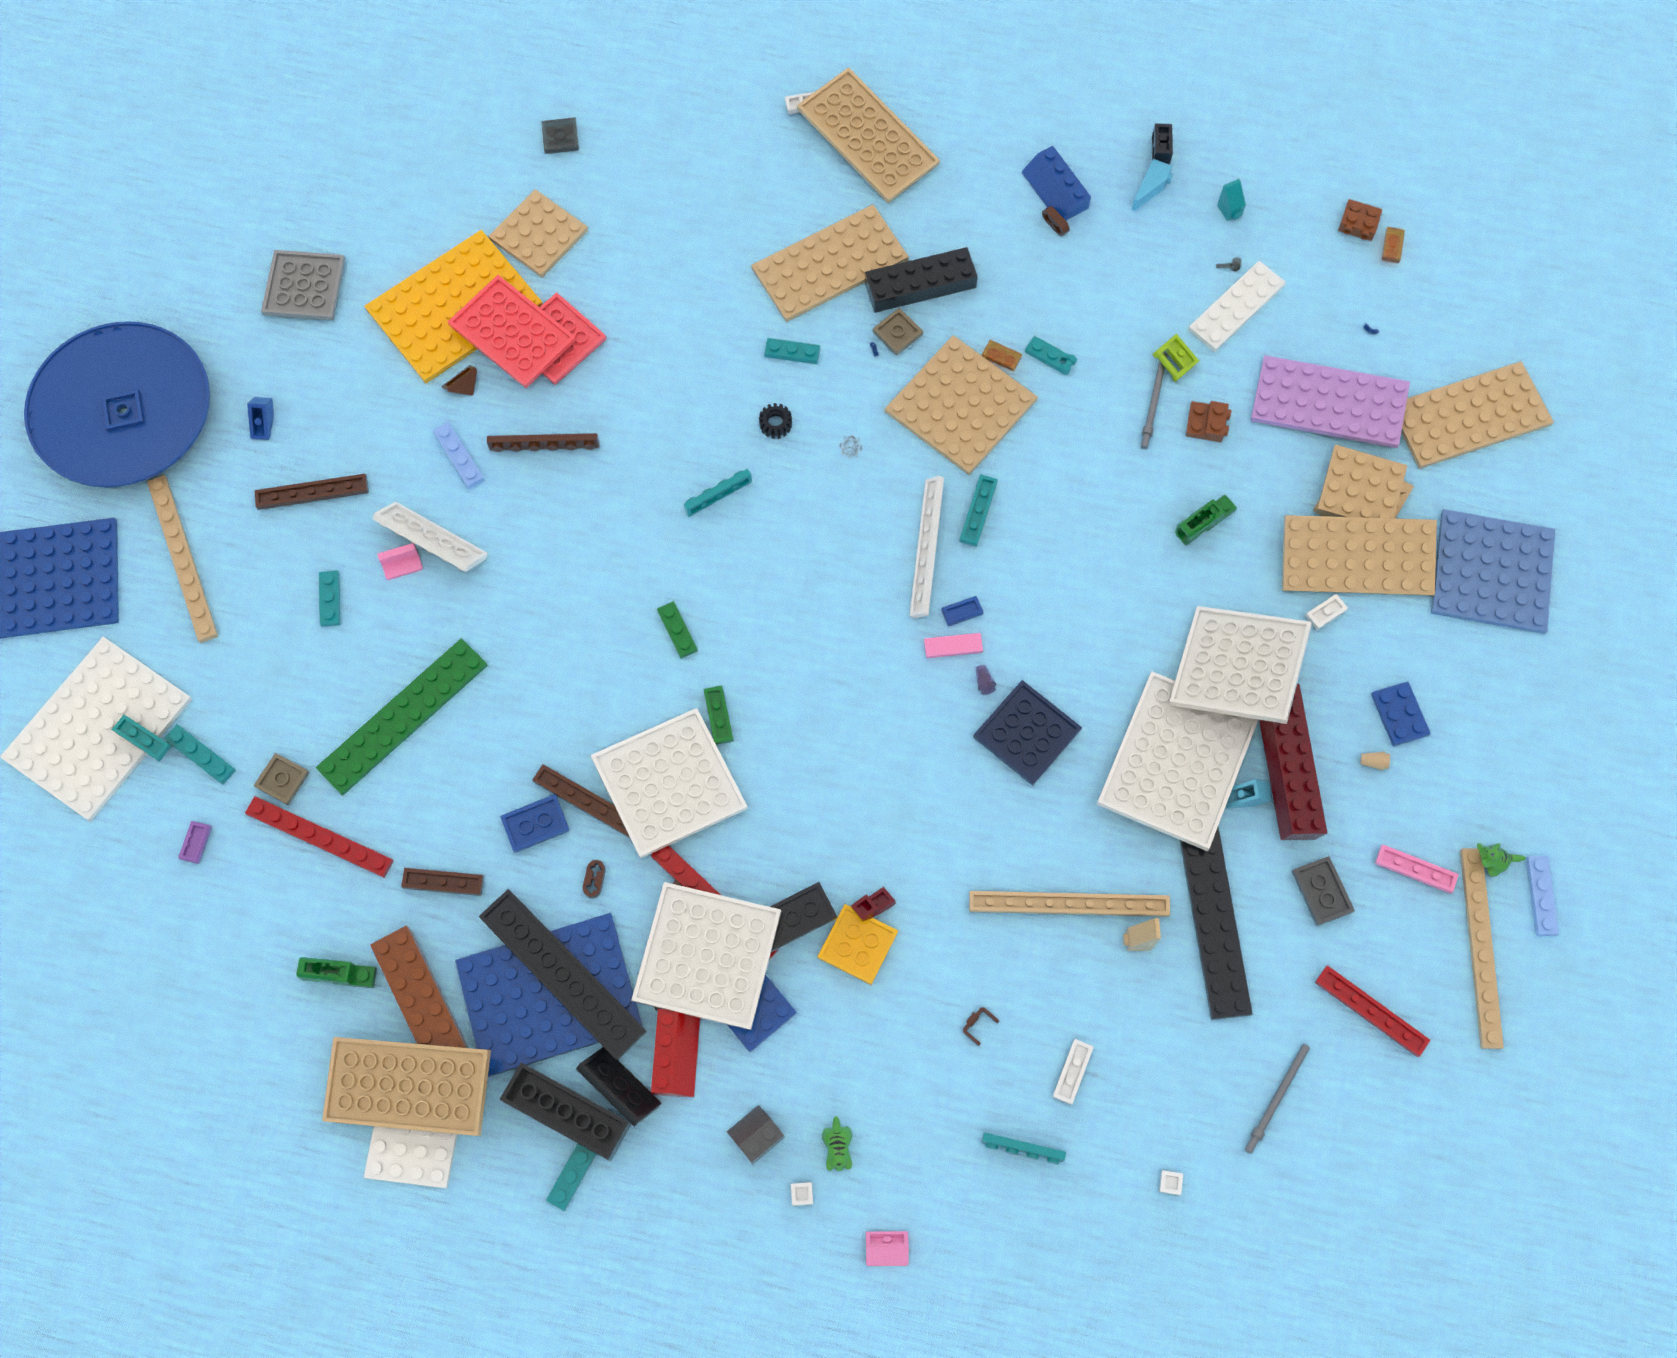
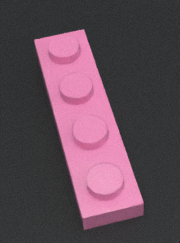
M1383 844L1380 846L1375 861L1376 865L1450 894L1454 891L1459 875Z

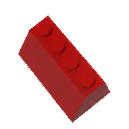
M658 1009L651 1093L653 1095L694 1097L700 1029L699 1017L667 1009Z

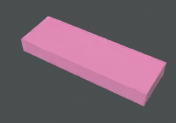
M981 633L924 638L926 659L983 653Z

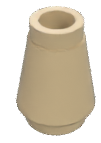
M1385 751L1361 753L1360 764L1384 771V769H1389L1390 754L1385 753Z

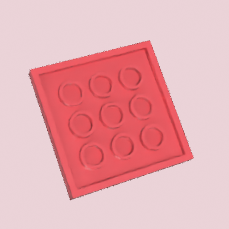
M557 292L539 308L576 337V341L542 373L554 385L607 340L603 332Z

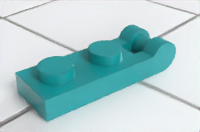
M1035 335L1025 348V353L1064 375H1068L1071 371L1070 367L1077 362V358L1074 355L1061 351Z

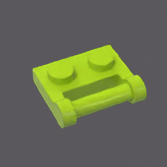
M1177 333L1152 354L1154 358H1158L1173 376L1174 382L1199 362ZM1162 352H1167V354L1181 369L1179 372Z

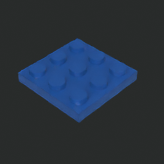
M765 975L752 1029L748 1030L726 1025L750 1053L795 1016L797 1012Z

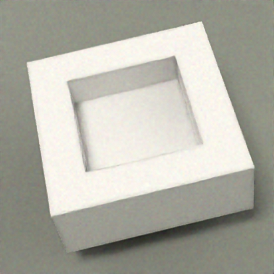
M1162 1170L1159 1192L1180 1196L1183 1174Z
M812 1182L791 1184L792 1206L813 1204Z

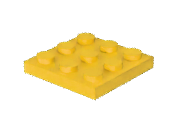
M844 904L817 958L872 985L898 934V930L874 918L862 921L850 906Z

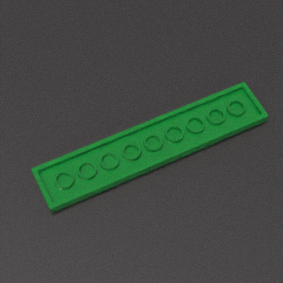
M462 638L459 639L315 768L343 796L488 666L487 663Z

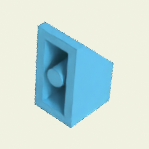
M1255 779L1233 786L1226 808L1251 807L1272 801L1269 782Z

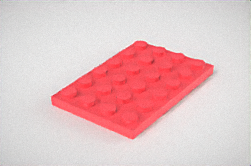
M499 275L448 321V325L524 388L532 384L576 341V337Z

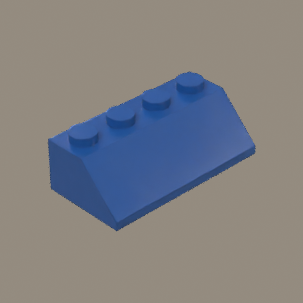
M1054 146L1039 152L1022 170V174L1046 207L1052 206L1065 220L1089 209L1090 194Z

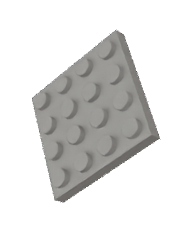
M274 250L261 309L262 314L266 316L334 321L346 260L345 256Z

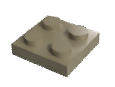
M898 308L873 328V333L897 356L923 335V330Z
M275 753L255 782L254 787L289 805L310 772Z

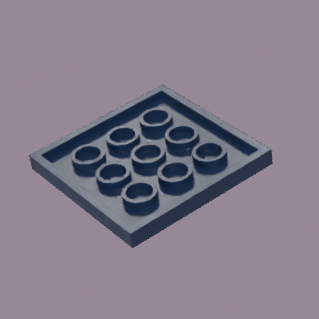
M1021 680L975 732L973 738L1033 786L1082 730V727L1025 681Z

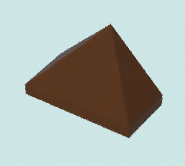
M469 365L441 387L448 392L473 395L477 369Z

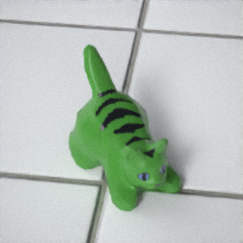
M1477 843L1484 868H1487L1489 875L1492 877L1506 871L1511 862H1520L1525 860L1526 857L1509 854L1506 850L1500 848V843L1490 846H1483L1481 843Z
M837 1116L833 1118L832 1127L825 1128L822 1132V1140L828 1148L826 1168L829 1171H832L833 1168L836 1171L852 1168V1160L848 1149L853 1137L852 1131L847 1126L841 1127Z

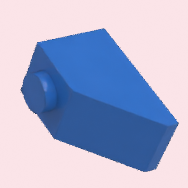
M254 397L247 403L250 438L269 440L274 418L272 398Z

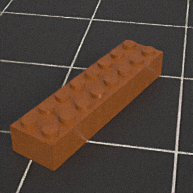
M406 925L370 944L416 1043L469 1048L413 931Z

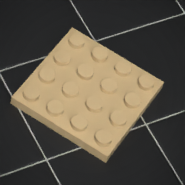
M535 189L489 235V239L543 278L588 231V226Z
M1335 444L1316 512L1333 517L1394 518L1407 465Z

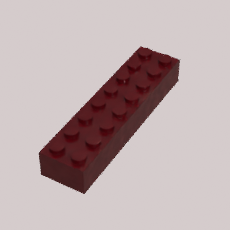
M1297 684L1287 724L1259 720L1280 839L1316 840L1328 833L1300 684Z

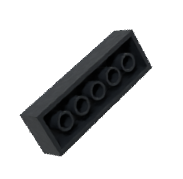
M968 247L865 272V286L874 313L974 289L977 286L978 279Z
M522 1062L500 1098L507 1105L610 1162L631 1126L629 1121Z

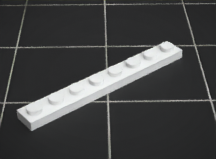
M941 476L925 480L909 615L914 619L928 616L944 483V478Z

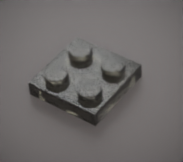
M576 117L541 121L545 154L579 150Z

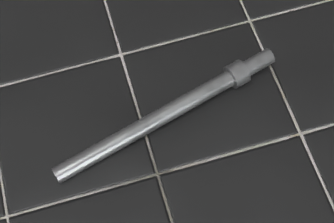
M1162 352L1167 358L1168 354L1166 352ZM1160 361L1146 424L1142 429V449H1148L1150 437L1153 435L1154 429L1152 426L1165 367Z
M1302 1044L1258 1126L1253 1128L1250 1134L1251 1138L1244 1149L1247 1153L1252 1154L1258 1142L1262 1141L1267 1125L1310 1049L1306 1044Z

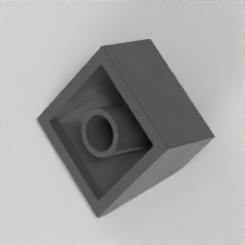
M759 1105L727 1131L752 1165L785 1138L784 1134Z

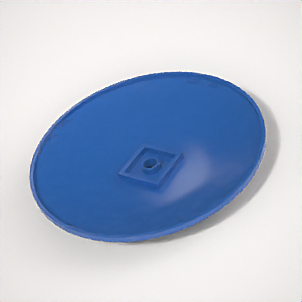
M126 321L99 325L85 330L62 343L41 364L30 383L24 407L26 432L37 455L49 468L60 476L92 487L108 488L132 485L165 471L192 447L200 435L208 416L210 406L209 380L204 365L196 352L173 332L143 322ZM122 408H127L125 413L119 414Z

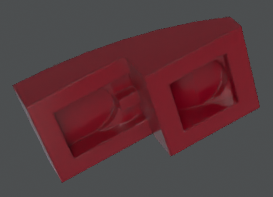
M882 887L871 896L866 894L851 905V908L862 921H865L888 910L896 904V901Z

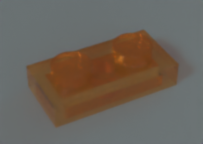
M1387 227L1381 260L1393 263L1400 262L1405 230Z
M989 340L982 353L985 359L1011 371H1015L1022 358L1021 353L992 340Z

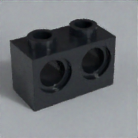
M1155 123L1152 133V160L1155 159L1170 165L1173 155L1172 124Z

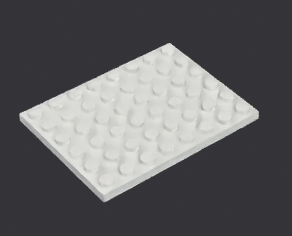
M102 637L3 752L0 758L91 822L147 755V753L111 730L123 714L161 738L192 701V698L111 641Z
M1151 671L1096 805L1208 851L1258 719L1171 706L1169 701L1175 680Z

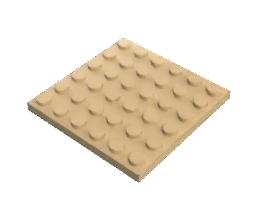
M953 335L887 405L884 412L966 474L970 475L1031 408L1038 397Z

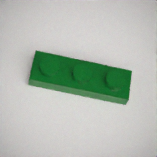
M672 601L657 608V612L680 659L697 652L698 649L675 602Z
M722 685L703 689L715 744L733 742L734 739Z

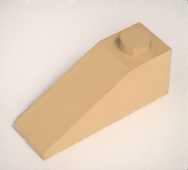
M1159 918L1128 927L1125 931L1126 933H1123V945L1127 946V951H1149L1154 948L1161 939Z

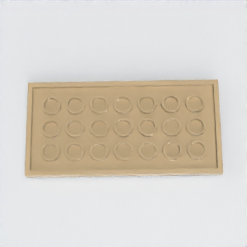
M849 67L797 105V110L887 203L891 202L940 164V160Z
M872 204L752 264L751 269L785 322H788L865 283L866 271L909 261V256Z
M1522 361L1407 398L1401 434L1418 468L1421 469L1551 426L1554 421Z
M1285 515L1282 591L1435 595L1437 520Z
M333 1037L322 1121L481 1136L491 1050Z

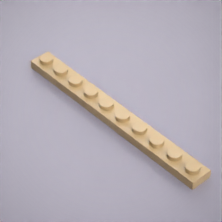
M163 475L147 481L197 639L200 643L217 638L219 636L168 479Z
M1462 848L1460 850L1480 1048L1503 1049L1484 866L1477 848Z
M970 891L969 912L1169 917L1170 895Z

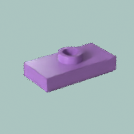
M191 821L178 859L199 864L212 826Z

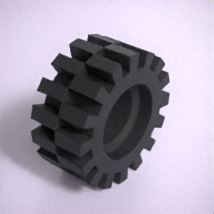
M773 403V407H771V404H768V408L764 407L763 412H760L759 424L762 433H766L768 438L771 435V439H775V436H778V439H780L781 435L785 437L787 435L786 432L789 433L790 428H792L790 410L788 411L786 406L783 408V404L777 406V403ZM778 416L782 418L783 422L778 426H773L769 423V419Z

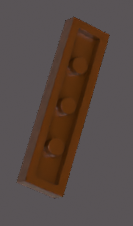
M404 868L401 888L481 896L484 876Z

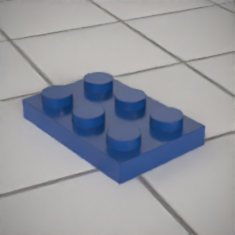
M1409 682L1371 693L1393 747L1427 737L1431 734Z
M556 794L500 816L514 853L570 831Z

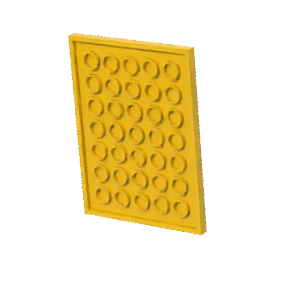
M480 230L364 307L424 383L427 384L477 350L476 347L448 325V321L497 275L501 276L538 307L543 305V302L486 234Z

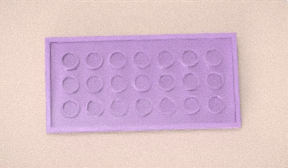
M1264 355L1251 421L1398 449L1410 381Z

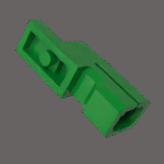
M1223 495L1216 501L1212 499L1180 522L1176 527L1175 534L1184 545H1188L1204 531H1209L1235 512L1237 507L1226 495Z
M300 957L296 975L303 981L329 982L334 985L374 988L377 968L355 965L347 961Z

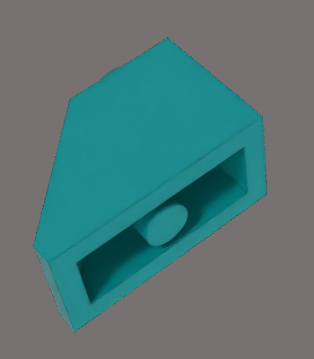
M1240 179L1223 185L1217 206L1227 221L1240 218L1246 206Z

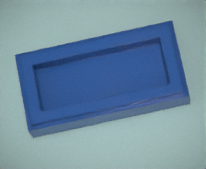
M977 596L941 608L948 627L983 615V610Z

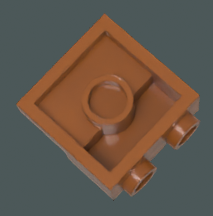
M1348 199L1338 231L1363 240L1372 241L1383 209Z
M1191 401L1185 436L1221 443L1223 437H1227L1229 426L1226 425V420H1230L1232 411L1228 409L1229 404L1210 401V404Z

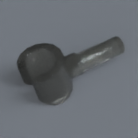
M1235 257L1232 259V263L1216 264V268H1230L1236 272L1240 269L1242 260Z

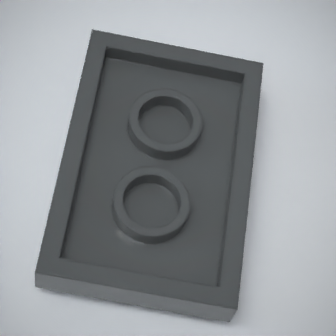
M1330 856L1292 870V874L1316 926L1355 912Z

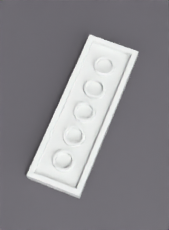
M1258 261L1189 326L1188 331L1213 352H1216L1285 286L1286 282L1261 261Z
M394 502L374 513L373 520L381 526L389 528L397 535L405 537L413 544L421 546L426 551L437 555L442 560L453 564L462 571L467 572L487 559V552L398 502Z

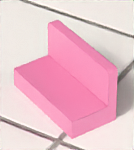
M413 543L377 554L387 580L423 570L418 550Z
M908 1231L866 1232L867 1266H908Z

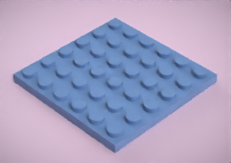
M1443 509L1441 512L1435 569V595L1432 598L1431 614L1545 634L1548 629L1555 529Z

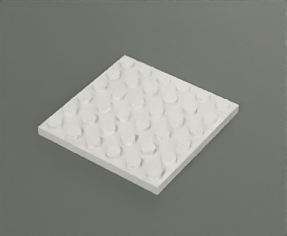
M1197 606L1170 697V705L1287 724L1312 623L1310 621Z
M697 708L591 755V759L639 858H643L748 809Z
M664 882L632 1001L751 1030L782 912L781 909Z

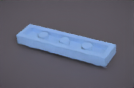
M449 422L432 430L468 489L485 481Z
M1548 856L1526 857L1536 936L1559 935L1549 858Z

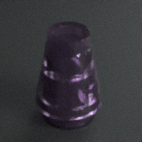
M986 665L978 666L975 669L978 691H981L983 695L993 693L996 690V682Z

